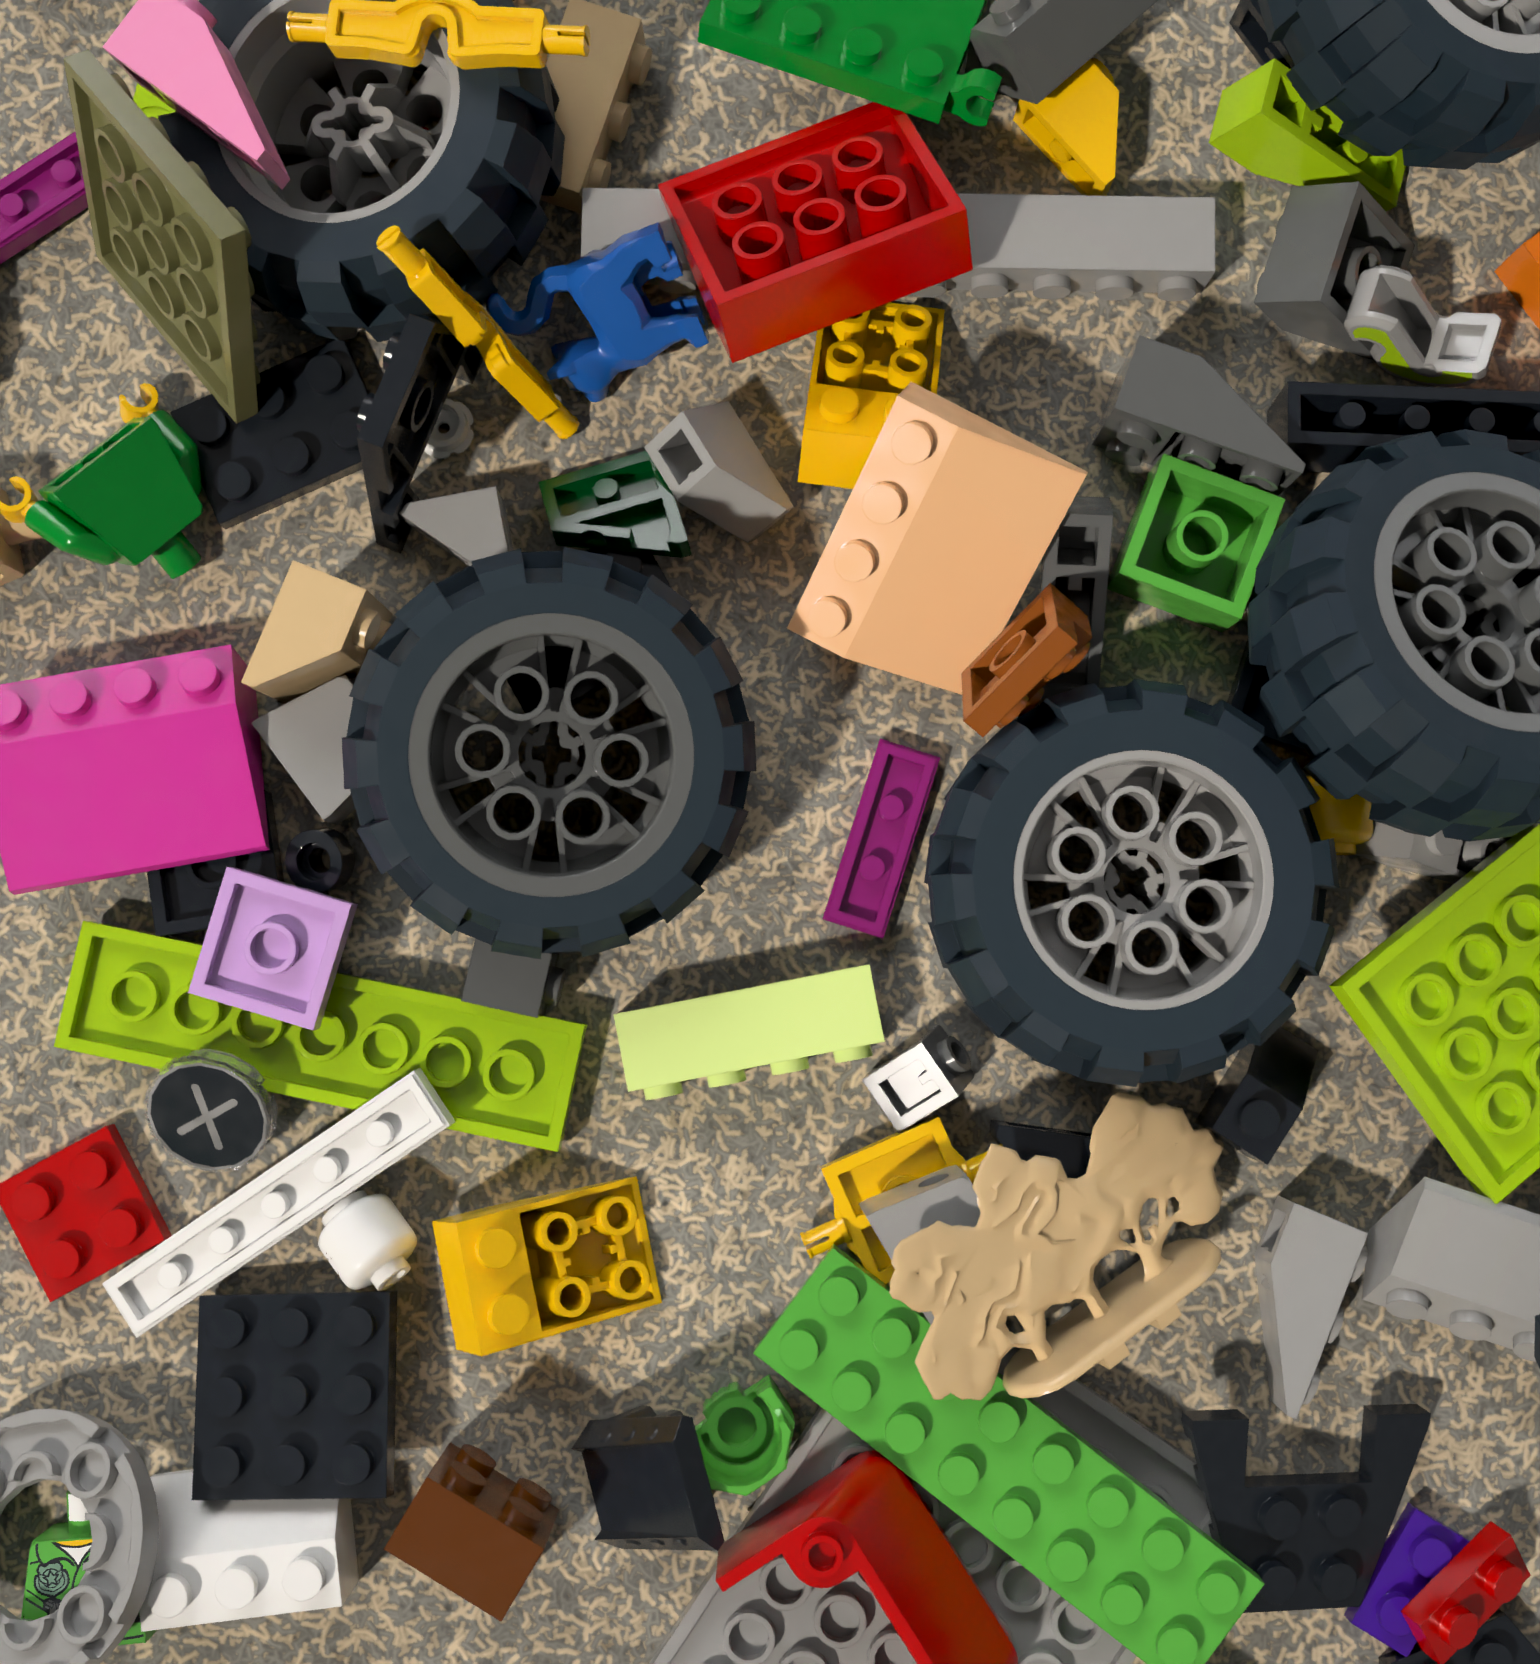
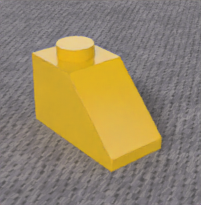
M1091 58L1038 104L1019 99L1013 121L1081 195L1107 196L1115 178L1119 90L1115 86L1113 76L1108 68L1098 59Z

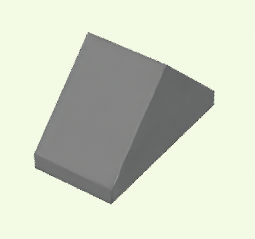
M496 486L406 503L399 513L412 529L467 566H471V561L513 550L505 501Z

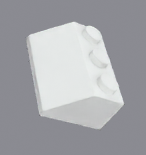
M193 1469L153 1474L150 1477L156 1494L159 1539L153 1580L139 1611L141 1632L341 1607L359 1582L351 1499L192 1500Z

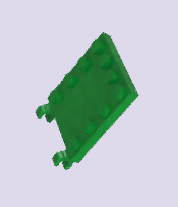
M710 0L699 22L697 41L699 43L937 124L940 123L942 115L946 111L961 117L972 125L987 126L994 107V102L991 101H994L1002 77L996 72L983 68L973 69L966 74L959 75L968 52L971 29L979 23L987 0Z

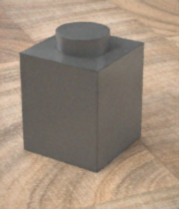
M475 939L461 1001L535 1018L546 1014L547 1005L558 1006L566 975V969L556 967L559 953H541L540 960L491 951L492 945Z

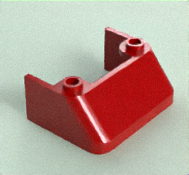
M876 1450L864 1451L851 1458L726 1540L718 1550L716 1582L723 1592L780 1554L783 1555L799 1580L816 1588L833 1587L859 1571L917 1664H1018L1017 1653L1010 1635L910 1477Z

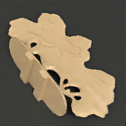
M1117 1092L1111 1096L1092 1128L1089 1145L1091 1154L1086 1174L1077 1179L1067 1178L1060 1160L1056 1158L1035 1155L1028 1161L1021 1160L1017 1151L991 1143L986 1156L980 1163L972 1185L977 1195V1204L981 1212L977 1225L975 1227L951 1226L937 1220L932 1225L901 1240L894 1249L891 1261L895 1269L890 1280L889 1294L892 1299L900 1300L911 1310L919 1313L931 1311L934 1316L933 1323L923 1339L915 1360L919 1373L933 1399L942 1400L951 1393L961 1400L973 1399L981 1401L992 1390L998 1375L1001 1359L1012 1347L1021 1349L1012 1356L1004 1369L1003 1387L1009 1395L1022 1399L1040 1397L1063 1388L1097 1363L1109 1370L1130 1355L1125 1344L1126 1341L1148 1325L1163 1330L1182 1316L1177 1303L1201 1286L1216 1271L1221 1262V1250L1210 1240L1195 1237L1163 1244L1174 1222H1184L1190 1226L1205 1224L1219 1213L1223 1192L1217 1182L1214 1168L1224 1148L1223 1142L1216 1139L1213 1132L1208 1128L1193 1129L1183 1108L1172 1107L1167 1103L1151 1105L1141 1096ZM1175 1197L1179 1202V1210L1172 1217H1169L1167 1213L1168 1199ZM1155 1198L1158 1201L1159 1210L1158 1226L1154 1224L1148 1228L1152 1237L1150 1240H1145L1140 1226L1142 1207L1148 1199ZM1133 1229L1136 1242L1127 1243L1120 1238V1231ZM1115 1250H1128L1139 1254L1140 1260L1102 1288L1097 1289L1093 1281L1094 1270L1102 1258ZM1075 1299L1084 1300L1046 1328L1045 1311L1051 1305L1070 1303ZM1015 1315L1025 1331L1017 1334L1010 1332L1006 1326L1007 1317Z

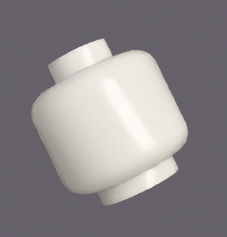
M364 1190L357 1191L340 1200L323 1216L321 1222L325 1227L319 1237V1248L343 1283L350 1289L357 1290L374 1285L378 1291H383L396 1284L410 1271L411 1266L406 1260L415 1249L417 1237L387 1195H367Z

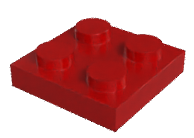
M115 1124L107 1125L0 1183V1205L50 1302L63 1297L172 1236Z

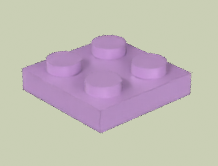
M226 867L188 993L306 1029H320L358 904L239 868Z

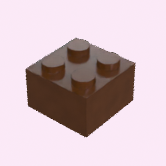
M449 1443L426 1477L384 1550L502 1622L545 1549L560 1509L550 1504L552 1501L551 1495L535 1482L519 1478L516 1483L494 1470L496 1462L483 1450L469 1444H464L460 1449L454 1444Z

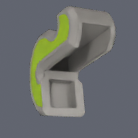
M1380 265L1363 271L1359 276L1344 327L1353 341L1372 342L1370 353L1376 364L1388 374L1413 383L1455 387L1470 385L1486 376L1501 331V319L1497 314L1456 312L1450 317L1439 315L1434 311L1409 271L1394 266Z

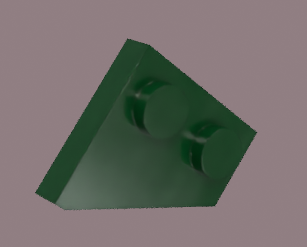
M647 451L538 482L550 528L558 546L679 558L692 555L675 497Z

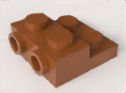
M1051 583L961 673L963 721L982 737L995 725L1001 729L1003 726L1011 723L1016 717H1020L1032 710L1044 694L1045 689L1043 686L1062 672L1067 673L1075 668L1090 648L1089 641L1093 637L1088 616Z

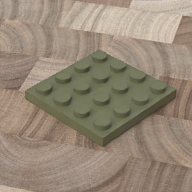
M89 49L63 58L96 256L236 424L258 413L256 385L260 384L261 379L254 359L253 342L257 341L258 334L251 316L250 297L254 295L255 289L248 272L247 248L251 246V235L246 222L234 207L226 208L212 192L201 168L193 161L186 162L172 146L170 138L161 122L153 116L148 118L137 106L126 83L117 73L110 74Z

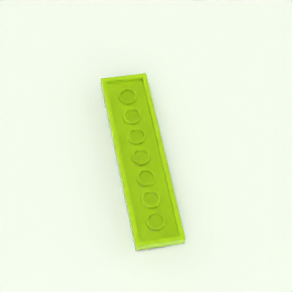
M94 921L82 922L54 1043L56 1048L167 1071L179 1065L204 1063L225 1068L245 1080L250 1088L354 1110L360 1108L412 1071L421 1068L456 1121L446 1129L555 1152L561 1150L587 1028L586 1023L547 1015L535 1018L461 1001L462 998L337 972L320 1029L310 1030L188 993L203 944L171 937L156 936L152 933Z

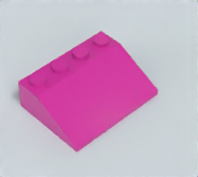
M231 644L0 685V854L9 892L17 895L269 850L260 734L252 725V722L258 718L256 690L241 683L248 666Z

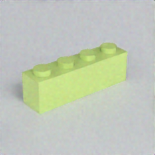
M870 964L613 1014L628 1092L643 1089L645 1100L683 1093L681 1081L706 1076L709 1088L746 1081L745 1069L770 1064L772 1075L805 1070L810 1068L808 1056L833 1052L835 1063L873 1056L871 1044L885 1042Z

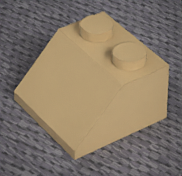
M293 560L241 683L277 702L286 704L337 677L344 675L350 679L356 677L359 674L368 650H373L392 625L389 623L392 613L367 589Z

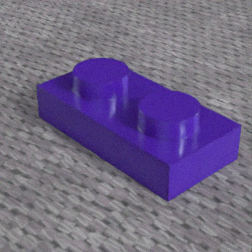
M1408 1502L1384 1543L1360 1607H1348L1344 1616L1353 1625L1403 1656L1408 1657L1417 1641L1401 1610L1470 1541Z

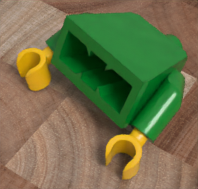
M143 383L140 384V395L147 406H132L127 402L126 397L120 394V416L126 424L41 488L38 492L45 500L38 501L37 496L25 479L18 476L11 477L9 481L15 489L24 494V498L19 504L13 506L6 505L0 501V513L6 520L13 523L25 522L28 528L59 550L103 566L114 564L115 562L136 566L152 554L170 578L175 579L192 569L202 558L181 532L182 529L204 511L198 498L203 488L198 447L168 412L158 410V393L156 388L151 384Z

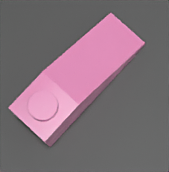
M138 0L103 45V48L135 82L283 190L290 181V177L231 52L212 30L218 22L217 19L197 0Z

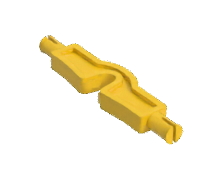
M331 0L328 14L289 11L287 19L290 22H286L287 36L293 43H326L337 58L374 60L408 67H416L422 62L429 37L438 28H447V54L455 66L464 70L495 67L544 68L547 62V54L588 57L590 52L588 46L591 43L588 25L549 24L542 9L479 6L473 0H396L395 2Z
M394 225L385 229L377 239V248L402 271L411 290L464 347H468L470 344L477 346L491 375L539 423L544 420L560 439L571 437L579 427L578 419L555 397L549 382L514 346L493 317L470 294L462 290L424 248L418 250L400 231L401 229L398 226Z

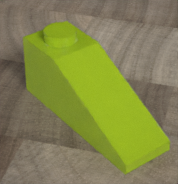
M1277 59L1270 60L1222 90L1209 144L1253 174L1295 186L1359 181L1385 211L1397 206L1406 167L1403 162L1402 149L1391 156H1372L1338 136L1343 121L1326 105L1311 111L1286 76L1291 69Z

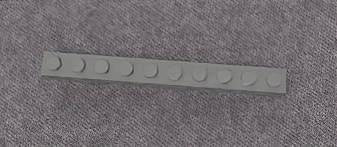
M582 188L581 257L592 250H605L622 235L659 222L665 241L672 240L682 263L683 275L669 282L660 277L649 279L644 285H659L662 291L675 294L689 293L696 289L697 283L661 198L659 189ZM957 193L967 209L973 270L911 295L925 298L936 297L944 294L946 289L971 290V294L978 298H998L1006 295L1008 290L1033 291V295L1040 299H1060L1068 296L1071 291L1095 292V296L1102 300H1122L1132 296L1133 292L1158 293V298L1165 301L1188 300L1193 298L1196 293H1202L1215 273V197Z

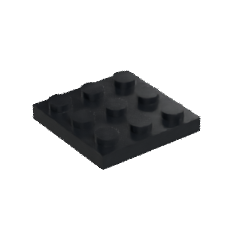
M397 1291L215 1294L199 1296L192 1500L388 1498L394 1495Z

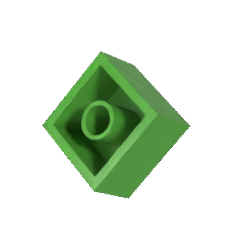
M1163 454L1147 475L1108 579L1107 589L1223 633L1242 619L1255 583L1256 568L1273 535L1285 498Z

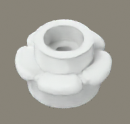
M446 398L424 450L425 453L434 458L446 459L451 453L460 454L470 446L474 437V433L470 429V425L473 424V416L463 403L454 402ZM443 423L450 426L449 431L445 434L440 433L438 430L439 426Z

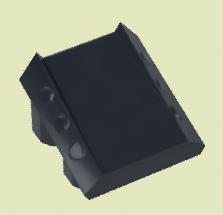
M641 1405L609 1419L589 1420L572 1449L582 1452L601 1531L595 1540L621 1549L718 1551L725 1541L692 1417L685 1416L681 1411L672 1409L656 1415L650 1406Z

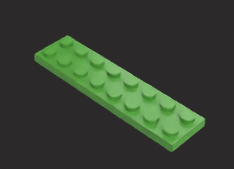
M833 1244L757 1344L753 1354L1146 1664H1205L1264 1586L1260 1575L1034 1399H1022L1009 1395L1002 1384L1003 1375L999 1372L992 1390L981 1401L973 1399L961 1400L951 1393L942 1400H934L915 1364L923 1339L931 1326L922 1312L913 1311L900 1300L892 1299L889 1294V1286Z

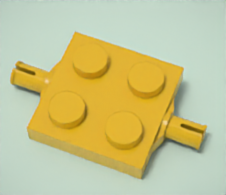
M935 1115L899 1133H894L820 1166L833 1196L835 1219L800 1233L810 1259L829 1250L833 1244L839 1246L846 1242L847 1247L861 1260L865 1269L883 1283H889L895 1271L891 1264L892 1260L861 1210L859 1203L867 1198L952 1165H957L961 1168L973 1184L980 1163L987 1152L965 1160L952 1147L940 1117Z

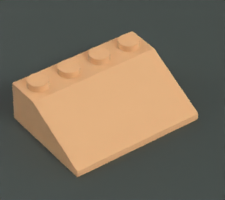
M910 382L897 396L787 629L845 659L962 695L961 673L1004 630L1088 472Z

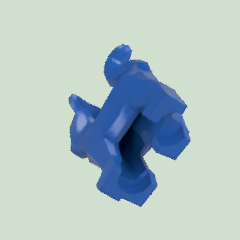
M659 222L622 235L605 250H592L570 264L548 267L532 279L527 294L526 307L521 311H513L498 293H492L486 300V311L505 333L524 336L535 333L549 319L554 294L557 292H569L591 324L596 336L553 345L551 352L553 357L557 359V363L546 374L550 380L562 378L570 390L581 392L590 402H600L608 395L610 383L617 373L647 365L662 351L683 339L689 341L696 348L702 347L709 343L710 336L707 319L696 295L678 297L672 301L652 306L643 285L649 279L660 277L669 282L683 275L682 263L672 240L665 241Z

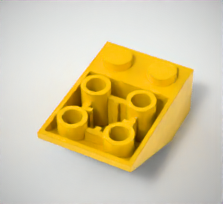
M889 302L817 330L803 427L798 482L853 489L897 396L910 382L937 394L945 309Z
M637 1176L488 1206L432 1221L456 1350L482 1357L662 1303Z

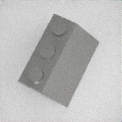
M1424 1177L1369 1229L1367 1236L1368 1255L1364 1271L1362 1300L1386 1307L1387 1311L1396 1317L1411 1320L1422 1319L1449 1328L1450 1332L1459 1338L1473 1341L1485 1340L1512 1349L1514 1354L1522 1359L1536 1362L1534 1357L1535 1316L1540 1314V1215L1503 1202L1495 1204L1488 1197Z

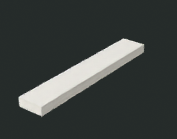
M418 1068L103 1282L102 1285L137 1338L456 1121L422 1069Z

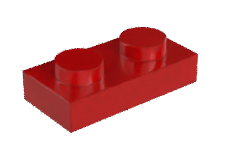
M1490 1521L1401 1610V1613L1421 1650L1438 1664H1445L1457 1650L1465 1648L1472 1642L1478 1629L1503 1603L1510 1602L1518 1595L1523 1583L1531 1575L1511 1534Z

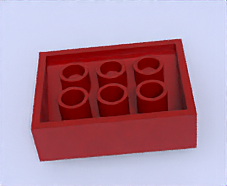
M875 102L658 184L661 198L712 323L732 363L973 270L966 207L905 112Z

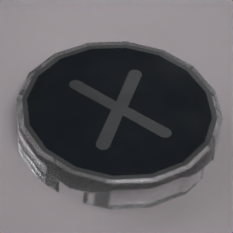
M212 1049L195 1050L189 1056H182L178 1059L175 1057L167 1062L158 1072L146 1092L144 1115L152 1136L168 1155L191 1168L213 1173L238 1170L257 1159L276 1130L278 1107L274 1095L269 1098L267 1090L262 1086L265 1079L256 1068L233 1054Z

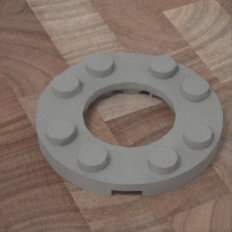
M49 1408L17 1413L0 1421V1515L5 1506L25 1487L44 1480L61 1481L73 1496L81 1499L88 1512L85 1513V1520L90 1521L92 1545L89 1560L83 1563L82 1571L86 1572L79 1585L71 1589L64 1596L59 1608L54 1613L35 1620L17 1618L0 1605V1664H100L112 1653L131 1628L153 1580L159 1539V1517L153 1484L137 1450L118 1429L106 1421L82 1412Z

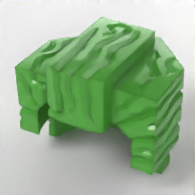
M770 1374L745 1390L742 1389L738 1382L729 1383L728 1387L720 1388L718 1392L712 1394L711 1398L705 1400L703 1403L705 1419L698 1423L695 1429L711 1489L747 1496L787 1469L795 1418L791 1406Z

